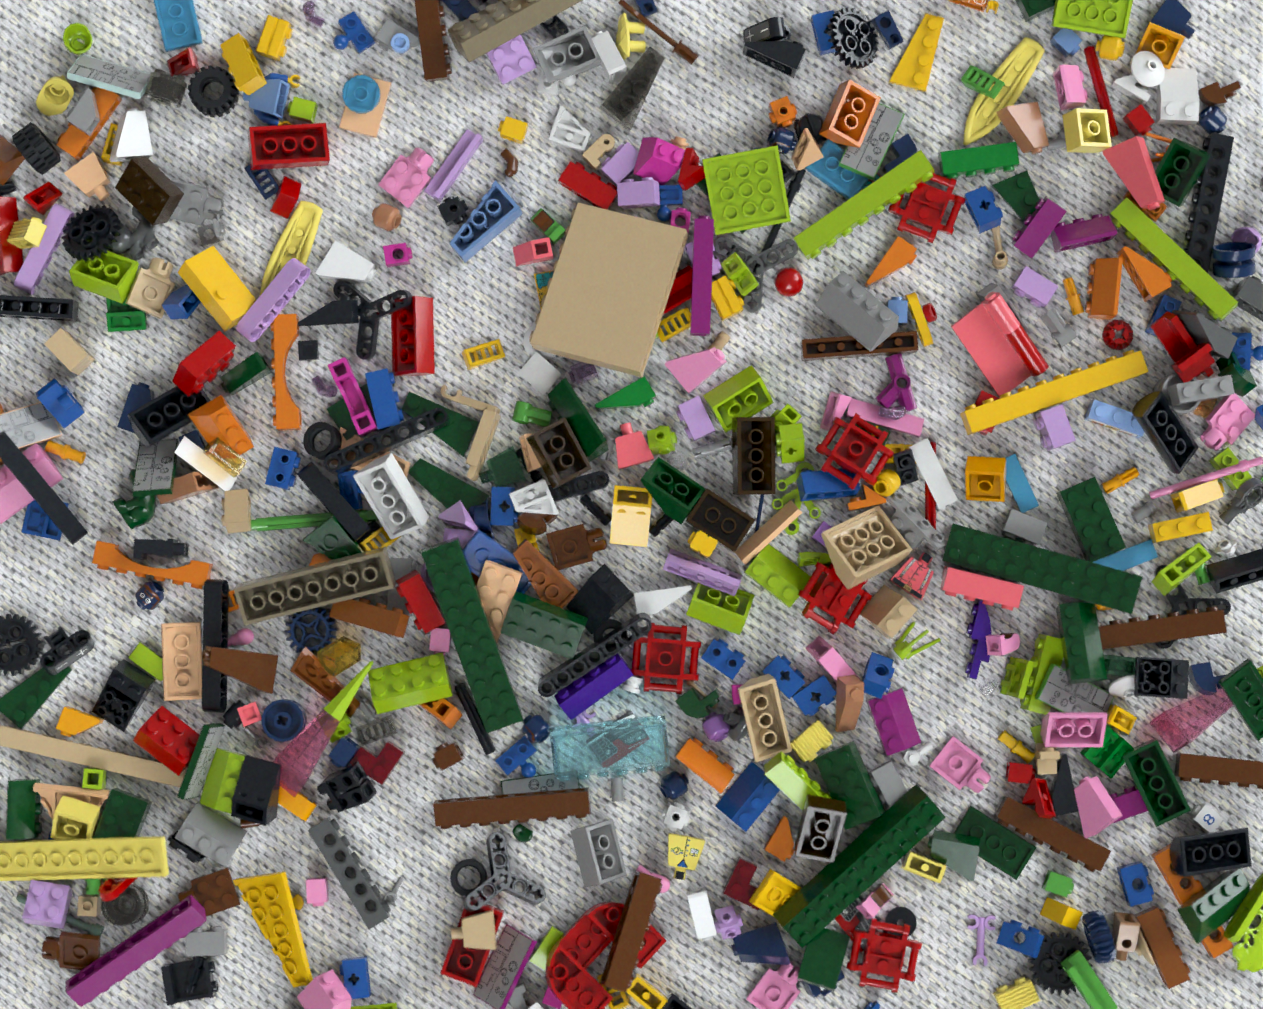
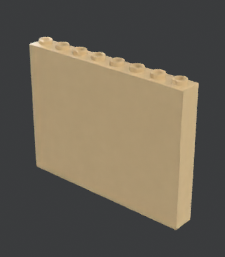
M578 203L576 208L572 210V221L570 226L566 228V239L559 249L560 257L554 263V274L548 281V292L546 296H543L541 312L536 316V327L530 334V344L539 351L643 377L689 237L687 230Z

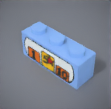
M1095 399L1090 401L1084 420L1136 438L1143 437L1144 430L1132 412Z

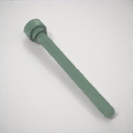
M19 894L16 899L18 902L26 904L27 896ZM67 915L66 923L88 932L87 934L101 937L104 926L98 923L90 925Z

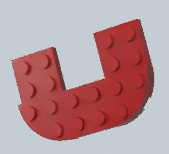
M603 902L589 908L552 947L546 961V980L553 995L568 1009H604L613 999L586 969L613 942L623 911V903ZM651 924L649 930L644 934L643 949L638 953L637 967L639 969L667 941Z

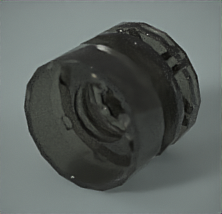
M131 884L114 900L107 902L102 900L101 910L108 922L117 926H125L138 923L145 918L149 911L150 902L143 888ZM129 901L128 903L131 904V907L127 908L124 902Z

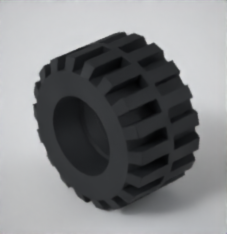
M208 66V69L200 68L201 72L198 73L196 71L194 73L195 78L191 77L189 80L191 85H188V90L190 91L188 95L191 102L205 116L209 115L215 118V115L223 117V113L229 114V109H234V103H238L239 99L237 97L239 90L234 84L235 80L228 71L222 70L221 67L216 66L214 68L213 66ZM218 82L223 85L224 90L220 98L214 101L204 99L203 92L208 84Z
M30 122L12 136L13 143L19 152L38 173L43 175L61 161L56 148L35 124Z

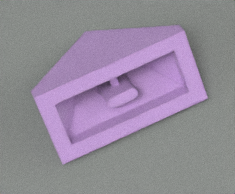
M460 500L442 512L438 517L450 526L477 531L478 529Z

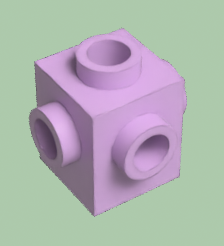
M733 905L714 910L717 921L714 922L716 932H721L723 940L734 938L741 934L740 926H743L740 914L736 915Z

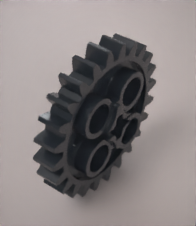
M850 7L837 11L829 19L831 23L827 27L830 31L827 34L831 38L828 42L833 43L831 49L836 50L834 55L840 56V62L845 60V66L850 65L851 69L855 67L860 69L874 62L873 59L877 57L875 53L878 52V49L875 46L879 42L875 38L878 35L873 34L875 27H870L871 20L866 21L867 15L861 16V10L856 12L855 8L850 9Z
M99 204L95 208L90 205L88 210L83 208L81 214L76 212L77 217L70 218L72 223H66L68 229L63 230L65 236L62 237L64 240L62 245L72 258H76L78 261L83 259L85 262L88 258L94 261L96 255L101 258L102 252L107 254V248L113 249L111 244L112 242H118L115 237L121 235L118 230L122 229L119 225L121 223L118 219L119 216L110 207L107 208L105 205L100 207Z
M6 614V619L0 615V635L3 638L0 647L9 645L10 642H17L27 638V641L15 644L12 648L0 650V673L3 671L4 676H8L9 672H11L12 676H16L17 671L19 674H24L23 668L30 671L29 664L36 665L34 658H41L37 651H43L42 648L38 647V644L43 643L42 640H38L42 633H35L38 626L31 627L33 621L25 622L26 616H22L19 620V614H14L13 619L11 614ZM16 627L21 630V634L17 638L13 635ZM23 645L27 647V653L24 656L20 653V648ZM4 652L9 654V660L6 663L2 660Z
M1060 931L1059 936L1052 932V938L1045 934V941L1042 942L1038 957L1028 960L1029 963L1034 965L1029 968L1030 971H1035L1031 977L1033 979L1039 978L1036 984L1038 986L1043 984L1042 989L1044 991L1049 988L1050 994H1053L1056 990L1057 994L1061 996L1062 990H1064L1065 994L1069 995V989L1076 992V988L1069 976L1066 981L1061 982L1059 980V975L1065 972L1062 966L1048 958L1046 953L1051 954L1059 961H1064L1079 950L1087 961L1092 959L1090 955H1086L1089 949H1082L1085 943L1083 941L1077 943L1079 939L1077 936L1071 939L1072 934L1069 932L1066 937H1064V932ZM1056 945H1061V953L1055 955L1053 948ZM1050 961L1051 968L1048 971H1044L1043 964Z

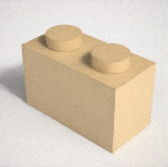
M248 489L225 491V499L221 500L222 509L225 510V515L221 516L222 526H226L228 534L251 531V497Z

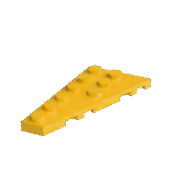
M282 871L234 879L233 883L241 890L243 894L241 896L242 899L249 904L254 920L265 939H269L273 946L272 951L281 960L282 969L292 986H307L313 979L286 872Z

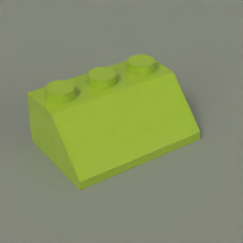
M107 251V254L101 253V258L96 255L94 261L90 258L86 262L83 259L77 260L69 270V274L74 286L123 304L128 297L139 264L137 261Z
M752 365L703 395L725 433L732 429V418L752 417L774 403L761 376Z
M770 544L759 552L744 571L747 576L788 608L797 600L799 591L804 589L811 577Z
M697 583L686 615L740 635L747 620L754 594L738 589L736 595L732 596Z
M217 748L205 780L200 804L231 814L232 798L246 755Z

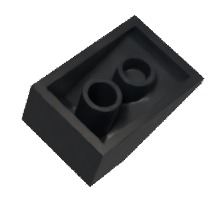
M790 41L745 42L743 55L794 78L804 58L806 49L803 48L801 43L793 41V43Z
M603 564L587 580L566 608L573 613L587 617L588 621L585 628L593 634L634 595Z

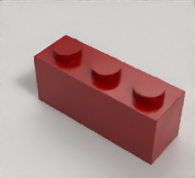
M570 161L558 179L560 185L594 207L609 210L618 197L616 186L609 182L607 184L602 182L601 177L594 172L588 173L579 162L574 164Z
M416 569L396 580L398 584L396 590L401 598L405 597L407 603L404 605L409 614H414L416 619L413 621L418 630L422 629L426 634L446 623Z

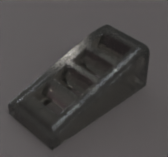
M392 715L355 728L362 746L398 733ZM384 721H387L390 729V732L388 733L386 731ZM380 723L382 735H380L376 724ZM371 726H373V729L376 734V737L374 738L369 728ZM363 729H366L369 740H365Z

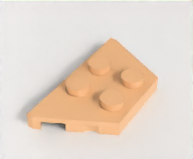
M35 783L33 786V791L38 792L41 796V803L48 810L52 820L63 795L101 808L110 793V790Z

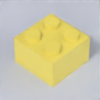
M1076 108L1062 115L1067 152L1099 153L1112 147L1107 110Z
M63 795L54 813L50 838L56 840L93 838L97 828L100 807Z

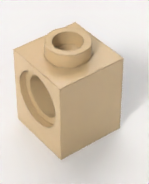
M82 894L78 896L77 916L97 917L101 915L102 900L100 895Z

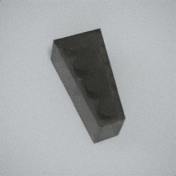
M652 47L645 51L600 107L628 132L632 129L665 59Z

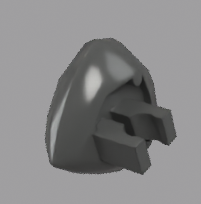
M742 707L724 714L723 722L729 724L728 733L733 741H738L748 734Z

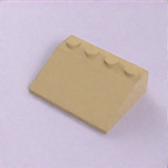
M879 505L821 533L836 575L847 589L904 562L912 551V548Z

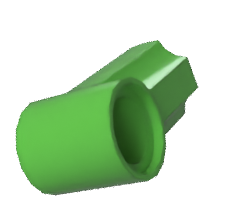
M516 401L512 421L547 427L550 423L552 411L533 407L532 404Z

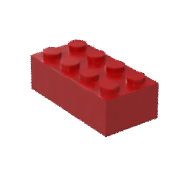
M326 123L249 127L248 129L251 170L328 166L330 157Z
M471 900L470 905H475L477 900ZM488 904L483 905L474 912L467 911L464 908L457 927H462V918L494 910L495 932L497 934L505 911ZM453 939L440 974L477 987L490 949L465 948L463 939Z

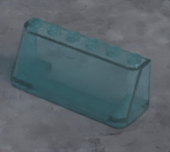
M665 716L640 717L549 728L554 777L559 779L560 782L569 781L570 777H578L581 780L589 779V775L608 777L609 773L627 775L628 771L646 773L648 772L647 769L665 771L667 767H670Z

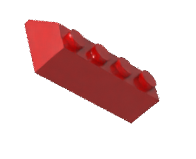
M412 296V302L408 307L391 314L392 372L394 376L435 374L433 298ZM405 298L398 299V300H394V301H395V302H403V300H404Z

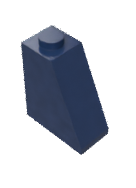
M141 382L138 385H131L117 426L118 428L135 433L128 420V414L154 399V391L149 389V385Z
M777 922L733 938L734 944L731 947L734 956L739 955L741 962L791 964Z

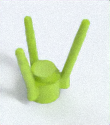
M912 622L902 636L894 643L896 646L893 650L901 660L909 659L913 655L940 642L941 639L937 638L913 650L912 646L929 631L925 630L909 643L906 640L903 642L915 625V622Z

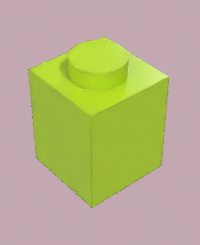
M294 97L293 101L289 102L287 112L291 119L313 124L318 105L314 101Z
M84 768L82 788L105 789L107 770Z

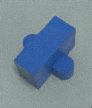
M55 378L36 392L38 400L63 428H66L85 413L83 407L73 397L67 386H61Z

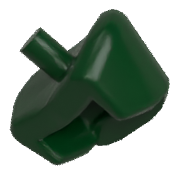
M521 824L516 825L512 831L514 837L523 843L529 842L533 836V831Z

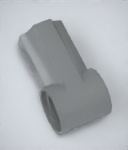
M1055 307L1040 317L1052 333V338H1055L1059 343L1057 344L1058 347H1064L1077 337L1074 329L1068 323H1065Z

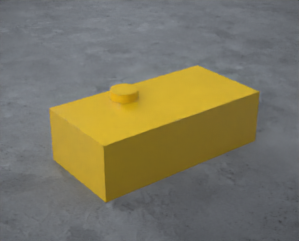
M214 246L184 261L178 271V274L224 332L236 326L256 301L255 297Z

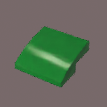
M106 298L108 332L147 329L145 312L126 304V300L122 304Z
M1106 724L1103 747H1084L1080 753L1112 779L1125 763L1122 756L1133 749V747Z

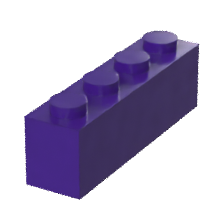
M616 653L567 687L558 691L554 697L560 708L572 720L632 677L633 673L619 653Z

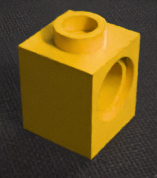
M506 116L505 120H501L498 131L500 132V137L523 144L528 123Z

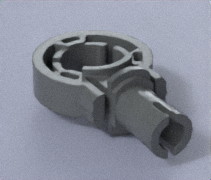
M1252 478L1244 482L1237 490L1235 497L1230 500L1231 505L1219 517L1229 525L1239 513L1245 514L1248 509L1258 505L1263 500V481L1259 478ZM1253 488L1257 490V492H1254L1251 496H1248V494L1253 491Z

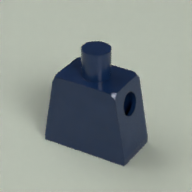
M1165 0L1150 21L1168 30L1180 33L1188 40L1195 32V29L1187 25V22L1192 17L1191 13L1178 0Z

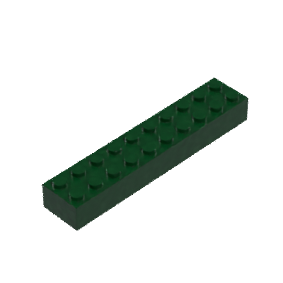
M954 523L952 524L942 561L1130 614L1133 612L1143 577Z
M455 537L421 549V555L486 733L523 721L519 703L459 538Z
M917 784L914 785L836 856L834 863H829L780 907L773 914V917L803 948L946 817L929 796Z

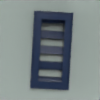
M251 164L244 168L265 200L277 193L279 185L268 169H261L252 174ZM262 172L266 173L265 176L256 180V176H258ZM269 178L270 182L261 187L259 183ZM273 184L275 188L265 193L264 189Z

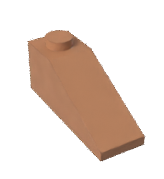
M856 675L837 677L836 732L855 730L864 701V682Z

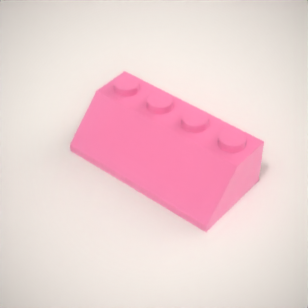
M37 443L22 452L50 487L64 479L47 452ZM6 465L0 469V524L34 501V498Z

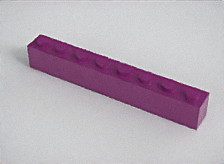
M189 895L66 981V994L80 1007L90 1003L96 996L106 992L118 981H122L132 971L138 970L148 960L154 959L161 951L170 948L174 942L187 936L196 927L203 925L206 921L205 909L192 895Z

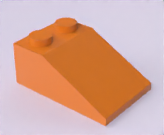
M1125 246L1116 253L1119 258H1123L1122 264L1145 302L1172 286V279L1167 272L1164 273L1163 269L1129 247Z

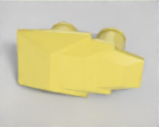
M626 13L621 14L619 17L615 44L623 60L630 56V52L644 53L646 49L645 41H630V33L644 34L645 24L642 22H629Z

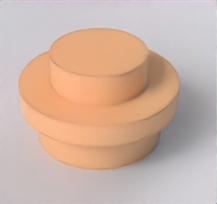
M675 136V140H670L673 145L684 150L686 146H689L685 138Z

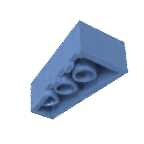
M496 180L491 185L492 187L488 193L483 196L477 208L472 211L467 222L462 225L450 242L452 249L464 263L523 214L520 207Z

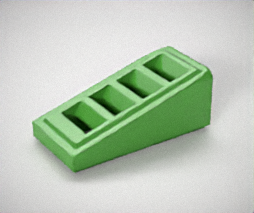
M970 65L961 78L962 83L967 88L992 99H995L1005 85L1003 81Z

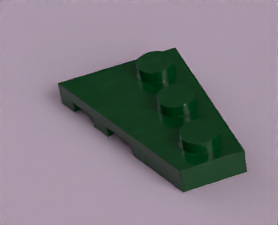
M1027 171L992 185V188L998 192L1023 222L1029 214L1032 215L1036 210L1035 205L1039 201V197Z

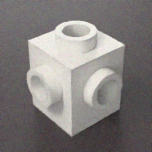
M675 802L674 805L669 804V807H664L661 818H664L663 823L667 824L666 828L677 831V828L682 830L683 826L687 827L690 816L687 815L688 810L685 809V805ZM673 814H678L680 816L679 820L674 821L672 819Z

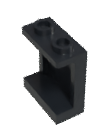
M206 957L203 960L193 993H187L183 989L185 982H187L186 978L190 966L193 965L192 960L165 964L161 967L167 1006L178 1002L208 997L214 998L216 996L218 982L217 980L214 981L213 978L215 963L211 961L210 957Z

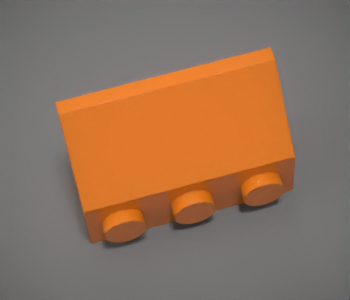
M850 79L839 84L819 134L834 143L860 148L881 97Z
M1098 258L1093 261V264L1090 263L1088 274L1091 275V282L1087 284V294H1090L1089 301H1086L1085 313H1088L1087 318L1111 320L1117 316L1123 258Z
M222 395L188 414L217 457H238L254 447L249 434Z
M694 737L693 740L688 738L675 757L722 794L735 775L732 772L734 768L726 762L720 763L717 760L719 756L712 750L705 751L702 748L704 744Z

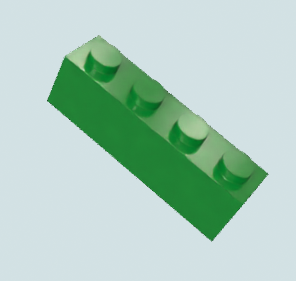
M1016 142L944 151L938 155L941 176L947 177L950 180L951 178L957 179L958 175L974 177L977 176V173L984 172L985 175L995 174L996 170L1012 172L1019 165Z

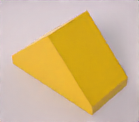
M1111 704L1107 712L1106 724L1129 735L1137 717L1119 706Z
M1047 897L1039 915L1076 930L1083 912Z

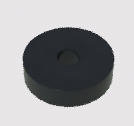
M906 907L891 909L886 915L885 923L898 925L897 921L903 919L904 924L910 925V936L916 928V917L913 912ZM888 931L891 935L901 936L902 934Z

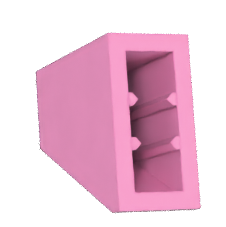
M713 347L671 359L664 365L684 389L690 393L727 361L724 359L725 355L723 352Z
M818 636L805 648L836 683L837 677L856 675L837 651L822 637Z
M1097 776L1083 778L1078 782L1080 785L1074 789L1083 834L1086 839L1097 835L1123 816Z

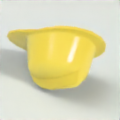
M64 75L49 78L38 94L36 100L37 108L44 115L53 116L63 113L73 98V87L65 79Z

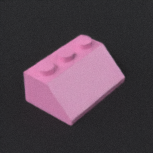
M1047 713L1042 718L1040 733L1044 746L1103 747L1107 713Z

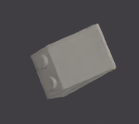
M585 25L533 48L548 83L584 73L601 65L600 56Z

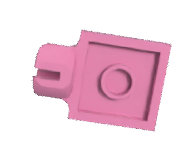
M418 147L408 157L400 154L378 185L407 208H410L431 180L427 172L434 159Z
M1236 394L1226 396L1205 419L1208 422V428L1202 433L1200 439L1202 442L1206 440L1204 444L1215 451L1219 450L1225 442L1232 445L1255 418V414Z
M954 736L951 737L929 765L930 768L958 790L967 786L974 792L979 793L984 789V786L976 781V779L978 778L987 784L991 778L981 768L983 759Z
M791 961V964L781 965L777 970L769 967L746 1000L758 1009H788L801 992L796 986L799 981L797 977L800 968L796 965L789 974L793 968Z

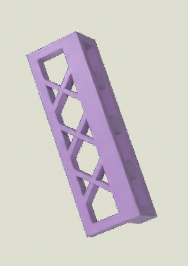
M467 129L424 192L441 202L483 142L482 136L478 133L474 134Z
M670 549L663 567L665 571L732 596L736 595L742 578L740 574Z

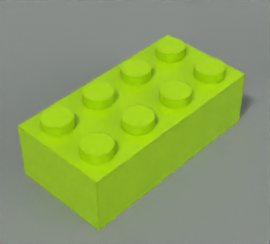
M443 652L368 671L372 703L377 714L453 696L448 665Z

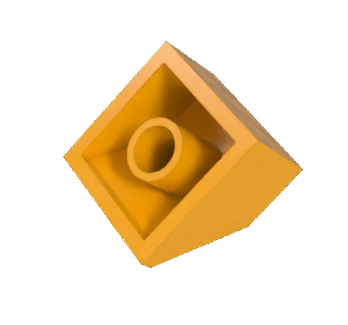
M967 456L965 468L966 500L1005 502L1006 458Z

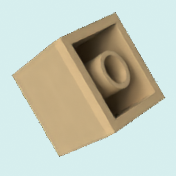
M883 585L865 605L860 615L887 639H892L918 609L902 595Z

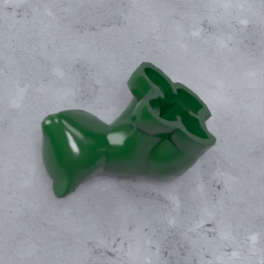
M132 469L129 474L132 484L134 482L135 469ZM156 495L133 497L128 501L118 498L112 502L132 530L135 527L145 525L152 519L155 513Z

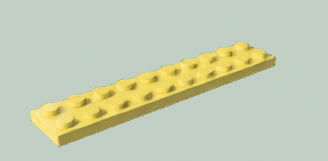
M165 836L0 841V881L166 877L169 875Z

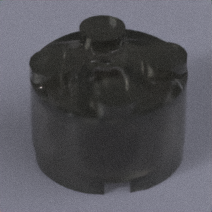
M155 69L154 72L149 74L144 97L147 98V95H149L151 100L167 106H171V103L177 104V107H181L187 84L184 82L185 78L179 75L172 77L166 75V72L163 70Z

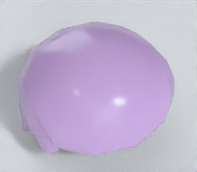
M1241 227L1236 229L1231 236L1233 242L1254 244L1255 253L1259 251L1262 244L1261 235L1255 228Z

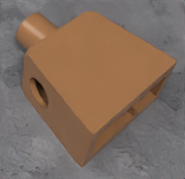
M1114 912L1112 938L1115 950H1117L1116 959L1127 961L1128 952L1136 951L1140 923L1134 914Z

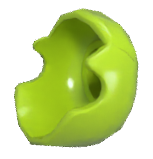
M74 23L64 30L63 42L69 52L80 55L86 53L91 48L93 40L87 26ZM77 39L83 40L84 44L77 41Z

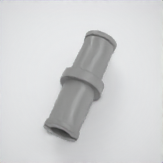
M729 438L713 443L710 441L707 445L692 448L695 460L710 455L713 457L716 456V453L731 450Z

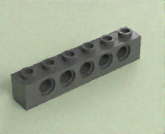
M328 817L309 829L308 832L370 930L389 918L391 909L386 901L382 902L379 898L381 893L377 886L371 885L368 880L371 878L365 868L362 869L358 864L360 859L356 852L352 853L348 847L350 843L345 835L341 836L338 829H340L337 821L335 819L331 820ZM327 834L335 836L334 844L327 843ZM338 850H342L346 855L343 861L338 860L336 857ZM347 867L355 869L356 874L354 877H349L346 874ZM357 884H364L366 892L359 893L356 890ZM373 900L376 903V909H368L366 906L367 901Z

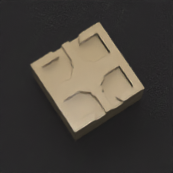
M62 328L44 343L71 372L80 375L95 361L84 350L85 348L74 340L69 332Z

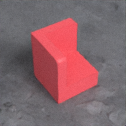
M256 702L237 708L243 728L262 720Z

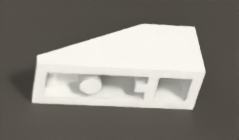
M692 586L634 593L637 614L646 613L650 618H653L652 614H657L689 592Z

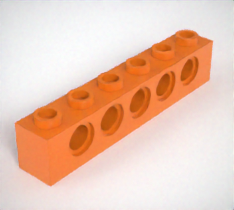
M1171 844L1151 856L1181 906L1192 895H1196L1201 891L1203 886L1193 876L1182 877L1170 869ZM1182 878H1187V880H1188L1187 886L1184 887V888H1181V886H1180V881H1181V879H1182ZM1222 925L1216 929L1217 936L1211 939L1210 935H1208L1201 941L1212 958H1216L1234 947L1232 942L1224 937L1225 930Z

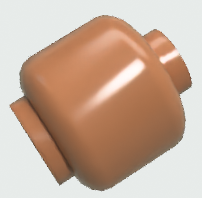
M383 203L375 207L372 212L375 226L384 230L392 231L398 228L401 223L402 216L399 210L388 204Z

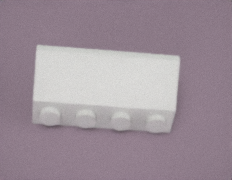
M392 453L375 459L353 475L390 540L424 526L429 516Z

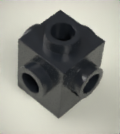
M450 196L443 200V204L437 206L447 226L453 223L458 225L464 222L465 217H467L466 211L469 210L464 199L460 201L458 196L455 198Z

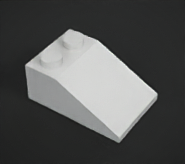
M1164 68V78L1157 85L1156 124L1194 126L1199 121V93L1196 69L1170 68L1169 70Z

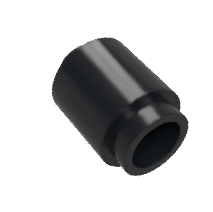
M240 700L236 703L234 702L222 716L225 719L223 723L231 729L233 727L238 728L242 723L237 708L245 706V704Z

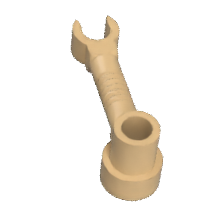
M1000 226L991 229L995 246L992 265L995 269L1002 270L1007 266L1008 258L1007 254L1003 251Z

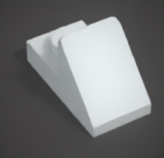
M1133 75L1118 78L1111 85V87L1142 105L1151 96L1145 88L1135 86L1137 81Z

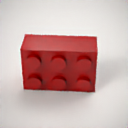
M219 330L179 363L172 382L188 397L194 392L196 394L199 393L207 381L211 383L217 377L219 371L224 372L230 366L229 361L234 357L233 352L236 345Z
M161 705L139 728L133 741L176 775L180 776L189 765L200 734Z

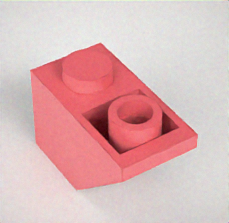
M549 237L528 241L513 247L516 267L554 260Z

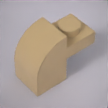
M1036 743L1034 749L1035 774H1057V759H1060V751H1056V747H1045L1044 743Z

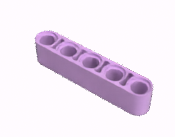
M57 203L53 205L44 222L47 228L39 247L30 249L16 276L14 287L31 295L35 293L34 289L36 285H39L44 275V269L48 267L53 258L51 257L53 251L56 252L61 242L60 238L64 234L63 230L68 228L66 223L74 216L73 211Z
M296 258L290 259L239 321L236 327L237 332L251 342L258 340L308 279L311 271L310 268Z

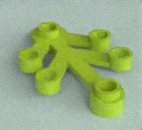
M808 462L798 464L793 475L777 482V490L785 491L788 485L796 482L803 468L815 471L814 467ZM780 482L785 483L786 487L784 489L779 488L778 484ZM798 486L783 497L774 499L772 501L773 509L780 510L784 504L793 499L794 504L800 509L802 501L800 500ZM811 500L803 501L809 511V516L812 519L819 518L821 515L820 509L815 507ZM780 501L781 507L776 508L774 502ZM812 510L818 511L817 517L812 516ZM798 517L791 523L795 525L794 531H790L788 526L784 529L788 535H795L799 531Z

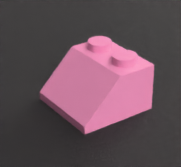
M1059 65L1053 76L1060 111L1083 107L1088 99L1087 91L1082 86V82H1084L1083 72L1079 71V66Z
M333 969L316 976L297 996L304 1009H351L352 997Z

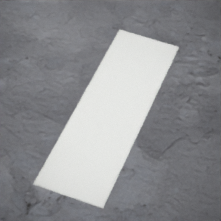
M185 436L174 452L224 491H229L237 479L233 472Z
M928 438L910 446L909 449H912L914 459L938 508L941 509L957 501L958 499Z

